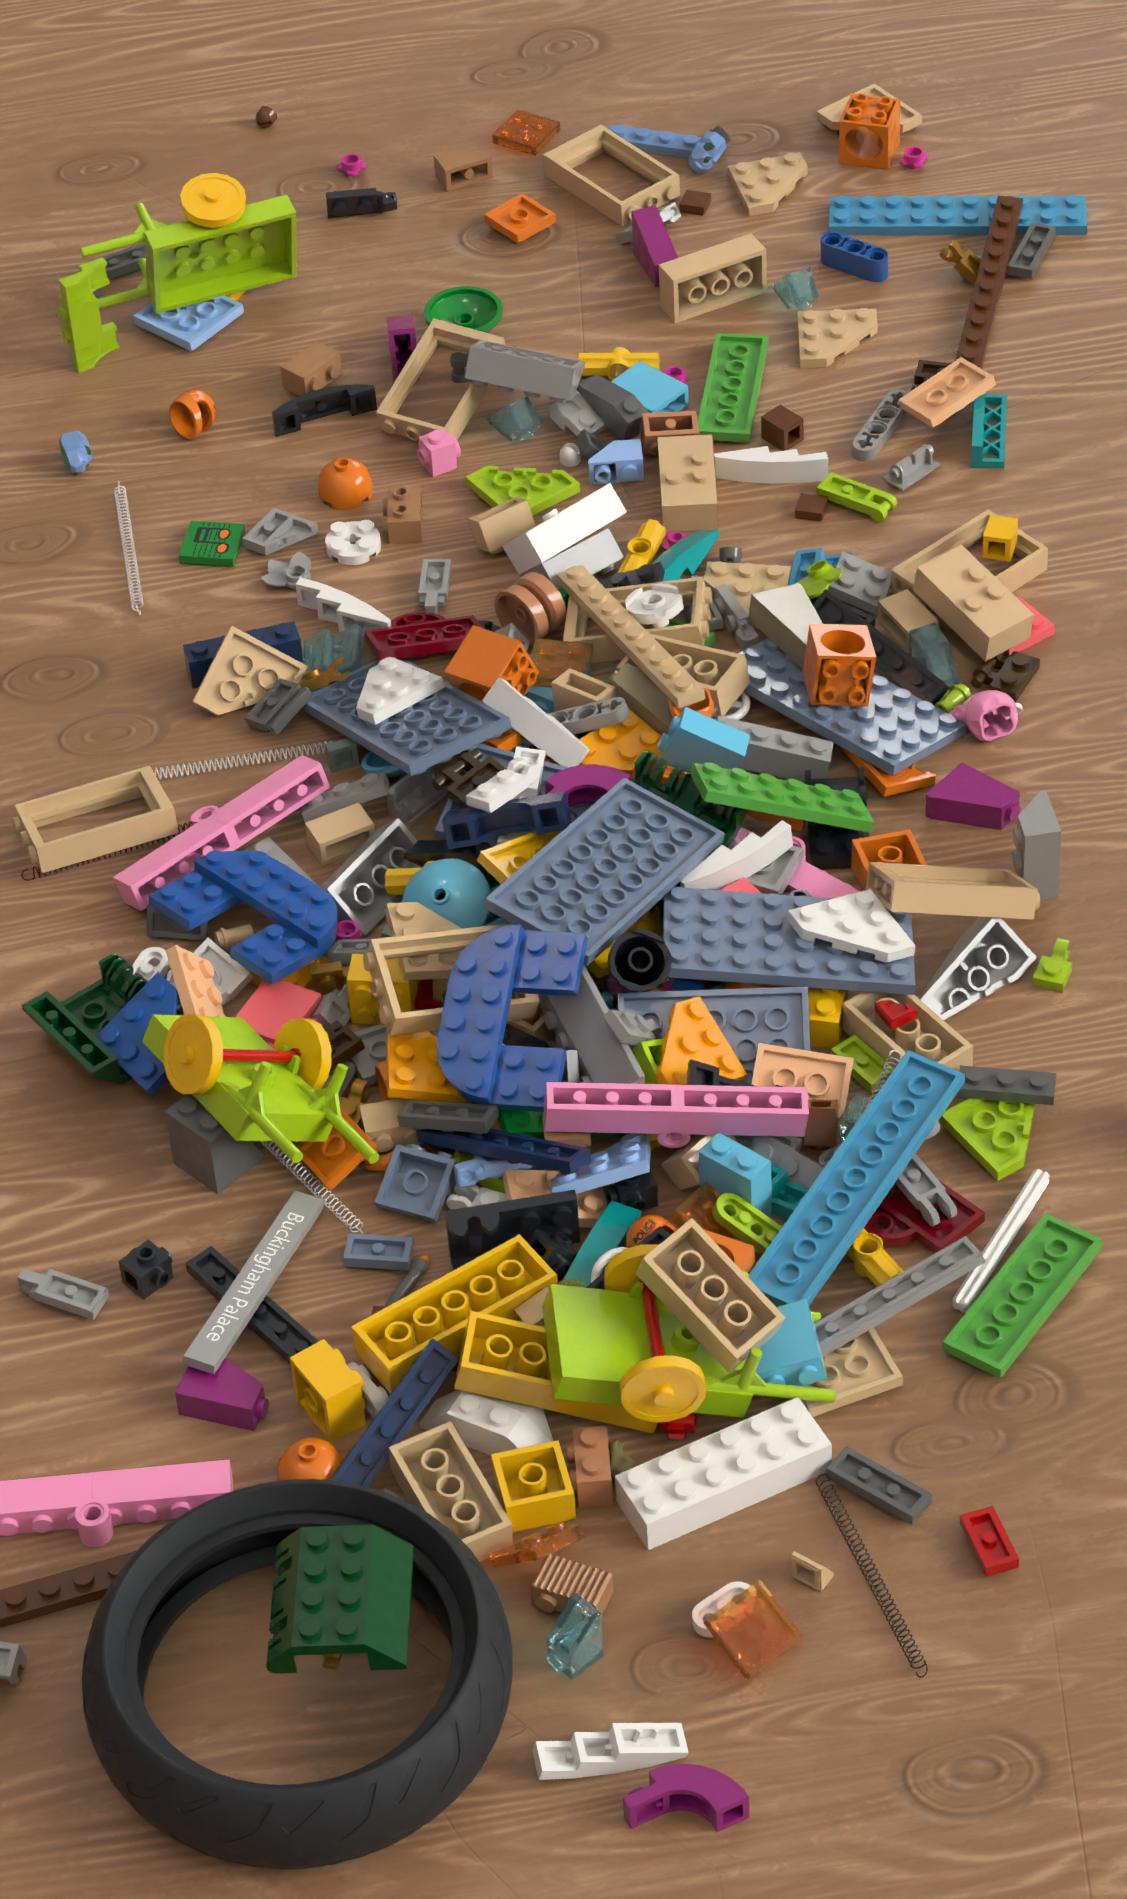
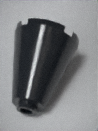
M635 929L616 939L609 952L608 964L613 978L621 989L630 992H647L657 988L666 980L671 970L672 957L662 937L650 930Z

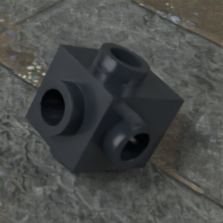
M651 1171L611 1183L610 1187L606 1188L609 1203L612 1200L638 1209L641 1212L658 1206V1184Z
M536 1229L527 1241L557 1274V1279L561 1281L577 1255V1252L570 1246L571 1240L558 1231L550 1233Z
M149 1239L139 1247L132 1249L128 1255L118 1261L122 1283L143 1300L159 1288L166 1286L174 1278L171 1255L165 1248L157 1247Z

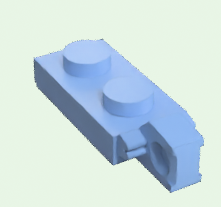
M474 1154L472 1160L454 1164L456 1183L463 1187L476 1185L478 1180H484L485 1178L502 1177L505 1170H526L533 1168V1166L521 1163L511 1164L507 1160L487 1159L482 1157V1155Z

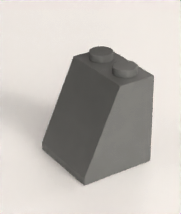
M190 1094L185 1095L165 1111L174 1164L217 1194L221 1193L264 1158L263 1153L251 1141H236L205 1107Z

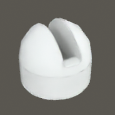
M574 443L563 445L559 453L560 463L568 467L578 465L582 460L580 448Z

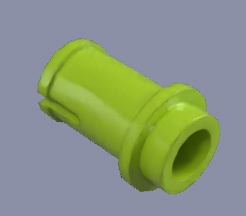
M962 683L952 685L949 693L937 702L935 707L949 713L954 710L955 706L961 705L969 699L971 692Z

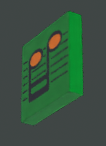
M190 521L179 553V562L181 564L234 567L242 538L245 534L244 524Z

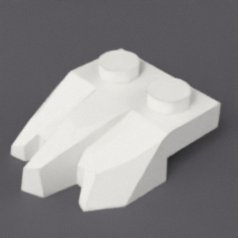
M577 390L575 396L570 400H566V403L548 405L550 418L563 431L569 428L576 436L583 429L593 435H597L608 428Z
M209 938L193 953L207 959L213 966L215 986L220 991L223 999L221 1006L233 1000L253 978L248 970L230 958V955ZM170 969L167 973L166 980L169 981L176 988L173 974ZM181 1004L177 1006V1009L180 1010L179 1012L183 1011Z

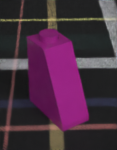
M654 205L631 211L633 254L654 286L660 287L659 264L677 259L678 256L659 210Z
M413 315L386 317L393 383L416 348Z
M961 762L926 794L925 816L935 820L1002 830L1009 822L1015 821L1020 813V792Z
M226 1358L215 1374L188 1366L175 1392L179 1415L255 1431L259 1420L266 1417L269 1407V1401L265 1399L263 1384Z

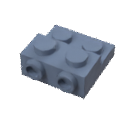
M396 1144L376 1196L375 1205L382 1209L437 1223L445 1199L452 1195L456 1184L454 1164L458 1163L455 1157L445 1152H437V1155L428 1153L424 1148L415 1144H408L407 1147Z

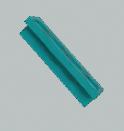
M985 393L974 400L971 468H1004L1007 394ZM985 404H1001V405L998 406V407L995 408V409H991L990 407H988V406L985 405ZM991 419H994L999 423L995 424L994 426H991L986 422H988ZM990 436H994L998 440H996L993 443H990L986 439ZM989 453H993L994 455H996V456L999 457V458H983V457L986 456V455L989 454Z

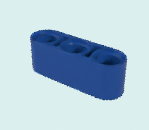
M827 232L821 236L820 250L821 263L823 265L871 282H881L887 279L888 252L885 249L837 232Z

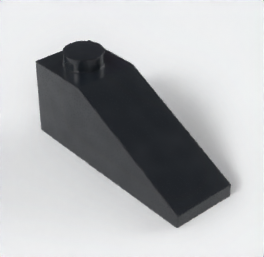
M418 840L404 853V859L421 867L428 861L441 859L463 860L479 869L487 879L490 887L496 882V879L477 861L481 851L492 848L486 842L448 850L446 840Z

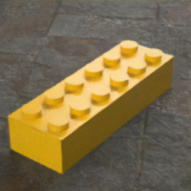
M519 1234L351 1326L354 1352L391 1394L432 1338L455 1356L460 1357L463 1336L471 1311L520 1321L514 1309L546 1286L549 1288L551 1284L558 1285L557 1274Z
M471 1311L463 1336L454 1389L654 1434L658 1422L637 1419L626 1412L621 1405L554 1399L545 1327Z

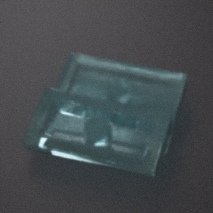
M355 623L335 635L328 629H325L305 640L303 664L308 666L306 671L319 667L320 671L329 668L334 659L343 657L345 660L342 664L336 665V670L339 673L352 672L361 668L363 629Z

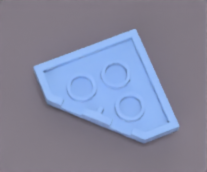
M226 296L213 298L214 301H205L159 314L155 313L150 303L134 314L133 320L135 325L189 351H193L242 315L244 309L243 304Z
M639 1133L626 1135L620 1139L621 1142L612 1145L604 1151L592 1154L590 1156L591 1160L580 1167L576 1173L569 1175L557 1174L556 1178L552 1180V1192L556 1193L575 1189L576 1194L648 1173L650 1171L651 1144L648 1135L639 1136Z

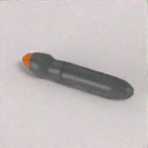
M423 1255L414 1261L412 1269L389 1297L385 1306H390L410 1293L421 1275L426 1272L430 1261L429 1255Z

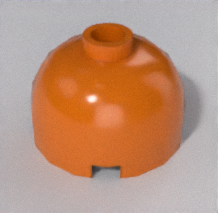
M339 458L327 463L322 469L318 479V492L321 502L324 503L325 500L331 504V508L349 510L362 506L363 500L367 497L369 500L372 497L373 485L368 469L360 461L352 458Z
M307 1437L297 1440L288 1446L279 1459L278 1481L298 1479L330 1480L343 1462V1458L338 1449L330 1442L321 1438Z

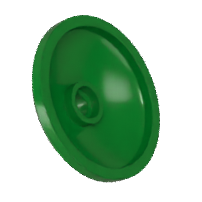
M473 286L454 287L441 291L434 295L424 308V317L428 326L434 318L485 333L492 330L501 321L503 316L501 300L491 291Z

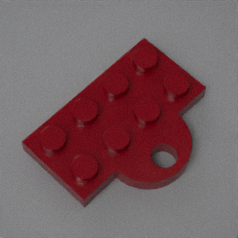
M408 613L394 618L391 621L390 627L365 630L364 641L379 661L388 657L420 659L425 657L426 654H451L453 650L459 649L473 625L483 629L484 627L474 615L446 619L434 613Z
M940 1181L946 1188V1193L955 1203L957 1215L949 1219L940 1210L936 1201L932 1205L939 1214L940 1223L930 1226L923 1218L920 1209L917 1210L894 1183L864 1229L868 1233L879 1236L883 1241L884 1247H900L917 1240L934 1253H937L967 1236L985 1221V1212ZM877 1224H884L888 1226V1228L884 1230H877L873 1228V1226Z

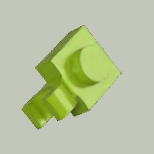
M1057 938L1052 957L1042 955L1033 976V986L1063 993L1072 972V962L1067 961L1070 951H1067L1070 940Z

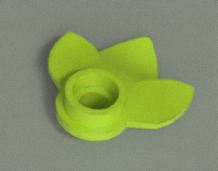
M820 560L807 568L808 576L797 583L803 586L810 599L819 597L825 589L828 590L831 582L840 579L843 571L840 567L834 568L833 565L828 564L827 560Z

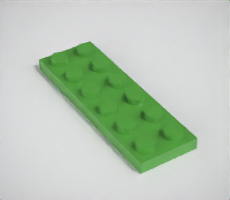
M716 333L698 417L699 435L712 434L713 441L750 443L769 345V335Z
M709 762L704 764L693 763L690 770V775L705 802L871 833L875 823L859 794L849 789L838 791L823 784L812 786L804 784L797 779L781 780L767 773L755 775L740 768H733L732 770L720 768L718 765Z
M1045 1213L943 1340L942 1351L1001 1379L1102 1250L1103 1239Z

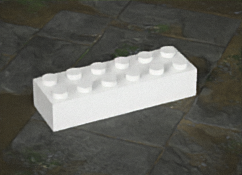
M796 1397L615 1475L616 1502L646 1548L650 1550L826 1473V1468L832 1462V1444L799 1397Z

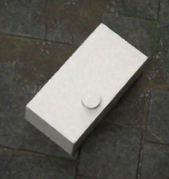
M611 483L560 512L557 509L548 512L542 516L543 522L502 546L520 575L570 547L627 511Z

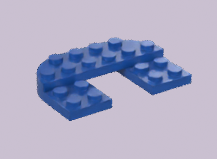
M210 851L206 856L194 860V871L149 894L150 906L189 931L241 902L247 903L275 921L274 924L230 947V958L270 984L278 982L323 956L331 949L337 938V906L332 896L317 884L280 861L267 856L262 851Z
M521 924L506 925L480 935L468 944L458 956L449 977L437 1037V1057L444 1075L452 1087L465 1100L472 1104L497 1105L498 1109L544 1112L546 1082H562L567 1054L562 1048L502 1045L512 993L578 996L588 942L585 933L524 930Z

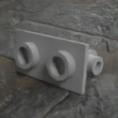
M922 444L919 449L911 453V458L907 456L900 462L891 465L889 473L883 477V480L904 491L940 466V463L932 459L933 447L930 444Z

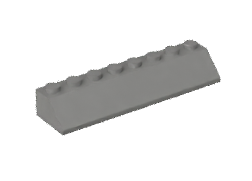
M584 964L578 996L538 994L540 1002L537 1008L542 1009L547 1028L549 1030L553 1029L558 1048L578 1051L579 1083L645 1084V1075L629 1045L621 1043L602 1017L609 1009Z

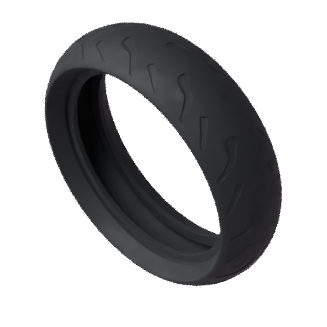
M319 1479L268 1482L237 1489L192 1508L165 1525L139 1548L137 1553L130 1557L107 1589L92 1621L83 1656V1711L93 1746L101 1765L106 1770L114 1786L135 1811L170 1838L200 1853L236 1864L271 1869L321 1867L364 1857L399 1842L422 1828L423 1825L431 1822L459 1797L473 1781L487 1760V1755L493 1748L500 1733L509 1705L512 1686L513 1648L507 1618L500 1597L490 1577L471 1549L435 1517L408 1501L363 1485ZM375 1525L413 1545L414 1558L411 1593L418 1597L432 1611L442 1625L450 1641L453 1654L444 1689L435 1706L420 1726L396 1748L380 1759L338 1777L303 1784L274 1785L234 1779L203 1767L181 1753L158 1730L144 1705V1690L148 1669L164 1635L173 1623L203 1595L237 1576L275 1565L278 1543L300 1527Z

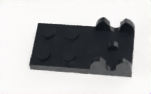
M864 767L858 768V777L811 779V770H804V784L812 786L823 784L833 790L842 791L843 789L855 791L859 794L867 808ZM807 821L811 865L820 870L851 868L852 840L870 837L869 833Z
M575 1189L445 1211L449 1257L453 1270L519 1234L527 1242L536 1229L550 1233L558 1231L566 1235L571 1240V1244L580 1243L578 1204Z

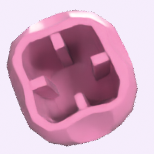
M986 690L974 694L963 704L955 706L954 710L949 712L960 722H965L976 739L987 742L1011 734L1018 723L1014 700L1006 693L997 690Z

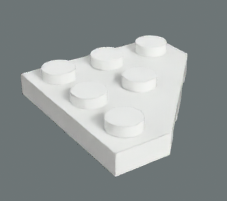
M394 657L382 659L378 665L370 668L356 706L358 717L376 725L445 688L443 679L438 675Z
M871 889L788 910L787 920L801 939L814 942L816 938L832 942V948L857 954L858 950L875 954V960L886 963L914 956L915 944Z

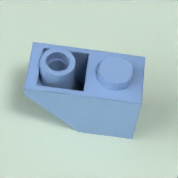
M641 439L612 441L588 460L589 484L644 481Z

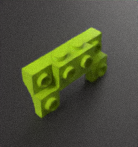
M103 257L79 265L78 273L59 279L61 295L58 296L60 307H57V314L63 325L60 333L64 343H69L72 365L78 373L94 368L101 357L120 348L115 332L117 326L113 322L101 324L98 299L93 294L97 289L110 284L105 267L107 262Z

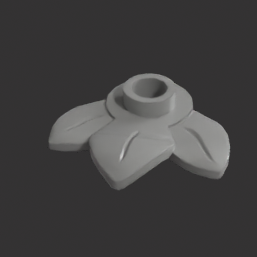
M297 552L291 558L290 563L269 560V574L262 576L261 580L269 586H287L296 589V583L300 577L311 580V573L309 572L312 566L311 560L301 552Z

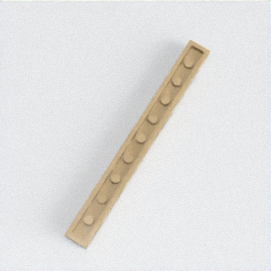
M583 565L570 567L566 571L557 574L558 584L678 708L705 699L703 687Z

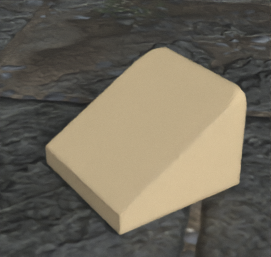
M795 1551L791 1554L792 1577L822 1592L833 1578L834 1572Z

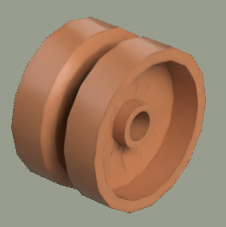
M526 573L513 585H509L495 597V611L502 627L513 623L530 641L529 645L536 644L566 621V606L560 592L550 580L539 573Z

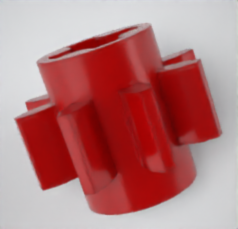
M690 1413L686 1417L670 1422H660V1431H668L669 1440L684 1441L686 1433H695L697 1413Z

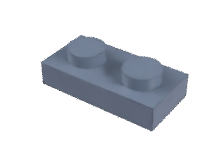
M348 1233L343 1256L344 1267L409 1271L414 1248L413 1237Z

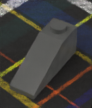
M598 374L579 382L577 391L619 440H630L640 435L642 413L649 412L634 394Z

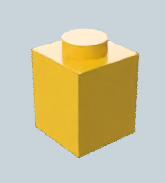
M990 515L983 534L982 558L1011 561L1018 539V518Z

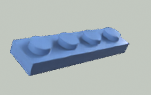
M611 124L609 128L610 131L643 152L688 158L702 139V137H697L696 135L627 127L621 124Z

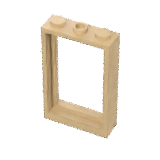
M599 125L543 154L544 175L622 227L632 222L631 211L654 205L658 208L680 196L679 174L603 125ZM606 152L654 183V185L621 201L572 168Z
M433 318L376 412L381 430L417 441L420 436L443 428L449 436L454 434L456 440H458L491 384L488 383V386H477L471 383L445 427L396 413L438 345L469 353L470 346L480 340L506 345L504 337Z
M986 510L891 569V592L896 594L908 589L916 598L921 600L923 606L931 614L933 613L937 617L940 625L952 631L953 629L913 591L916 569L918 566L961 544L968 549L982 540L990 515L996 514ZM1018 529V539L1013 553L1022 558V560L995 576L1011 593L1045 572L1048 564V548L1020 529Z
M703 576L606 589L626 609L625 600L636 589L642 587L643 592L652 590V584L661 583L676 586L682 596L683 605H692L691 624L646 630L650 634L704 646L705 638L709 637L707 621L711 620L709 604H712V594L710 587H705ZM569 595L563 637L564 650L589 660L591 663L623 659L627 654L607 634L585 637L587 619L591 617Z
M150 766L16 804L14 806L17 816L12 818L17 835L20 834L23 847L27 849L31 863H37L42 873L179 833L174 807ZM140 797L144 798L151 811L46 843L43 842L37 830L41 826Z
M869 862L866 890L871 889L884 907L891 912L1034 919L1035 911L1040 906L1038 889L1011 870Z
M507 923L371 939L368 950L363 955L365 970L370 971L372 994L375 998L378 997L380 1020L382 1024H386L389 1036L439 1030L443 1008L401 1012L387 967V959L463 951L468 944L487 931L514 924ZM512 993L513 999L510 1001L507 1021L533 1018L540 1002L538 994Z

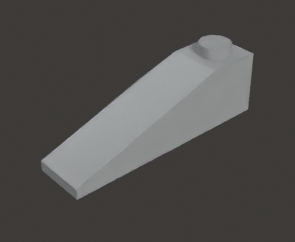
M978 917L960 937L919 999L940 1018L945 1020L967 1008L975 1001L994 993L1000 987L1017 980L1037 957L1002 918Z

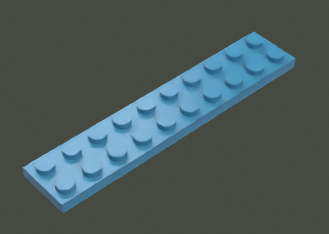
M840 195L830 197L829 232H837L843 235H988L997 197L1000 195H891L878 197L871 195L863 197ZM1012 196L1023 198V209L1016 235H1025L1032 222L1057 227L1056 235H1087L1086 196Z
M910 1050L905 1053L749 1273V1279L774 1305L782 1306L807 1299L810 1306L965 1083V1074Z

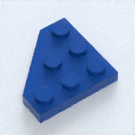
M159 972L95 1036L118 1058L119 1065L151 1096L159 1090L168 1078L164 1064L149 1050L142 1040L152 1014L176 1015L177 1006L181 1004L177 989Z

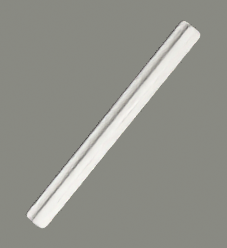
M1040 1169L1033 1171L984 1248L982 1254L985 1263L969 1272L953 1297L952 1306L955 1310L965 1313L974 1303L1049 1184L1050 1175L1048 1172H1043Z

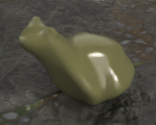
M618 1440L608 1443L611 1458V1477L614 1481L615 1475L639 1465L636 1461L625 1455L622 1447L623 1443L618 1442Z

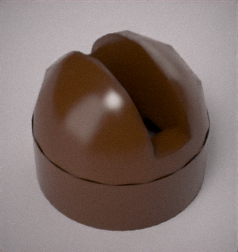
M262 106L256 114V122L262 128H269L277 120V114L272 108Z

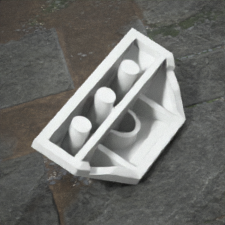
M458 1389L436 1399L419 1423L420 1428L428 1431L451 1421L465 1446L490 1456L494 1453L553 1441L542 1408Z

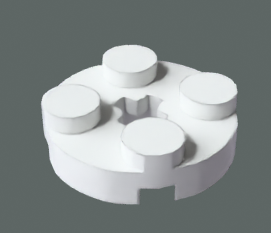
M371 520L345 523L335 522L330 526L331 531L325 538L328 556L331 559L332 556L338 558V563L343 565L366 563L370 561L369 556L375 552L377 556L381 550L380 533Z
M652 584V590L643 592L641 587L629 594L625 600L626 610L640 624H652L655 628L667 626L669 619L678 615L684 608L679 589L670 584Z

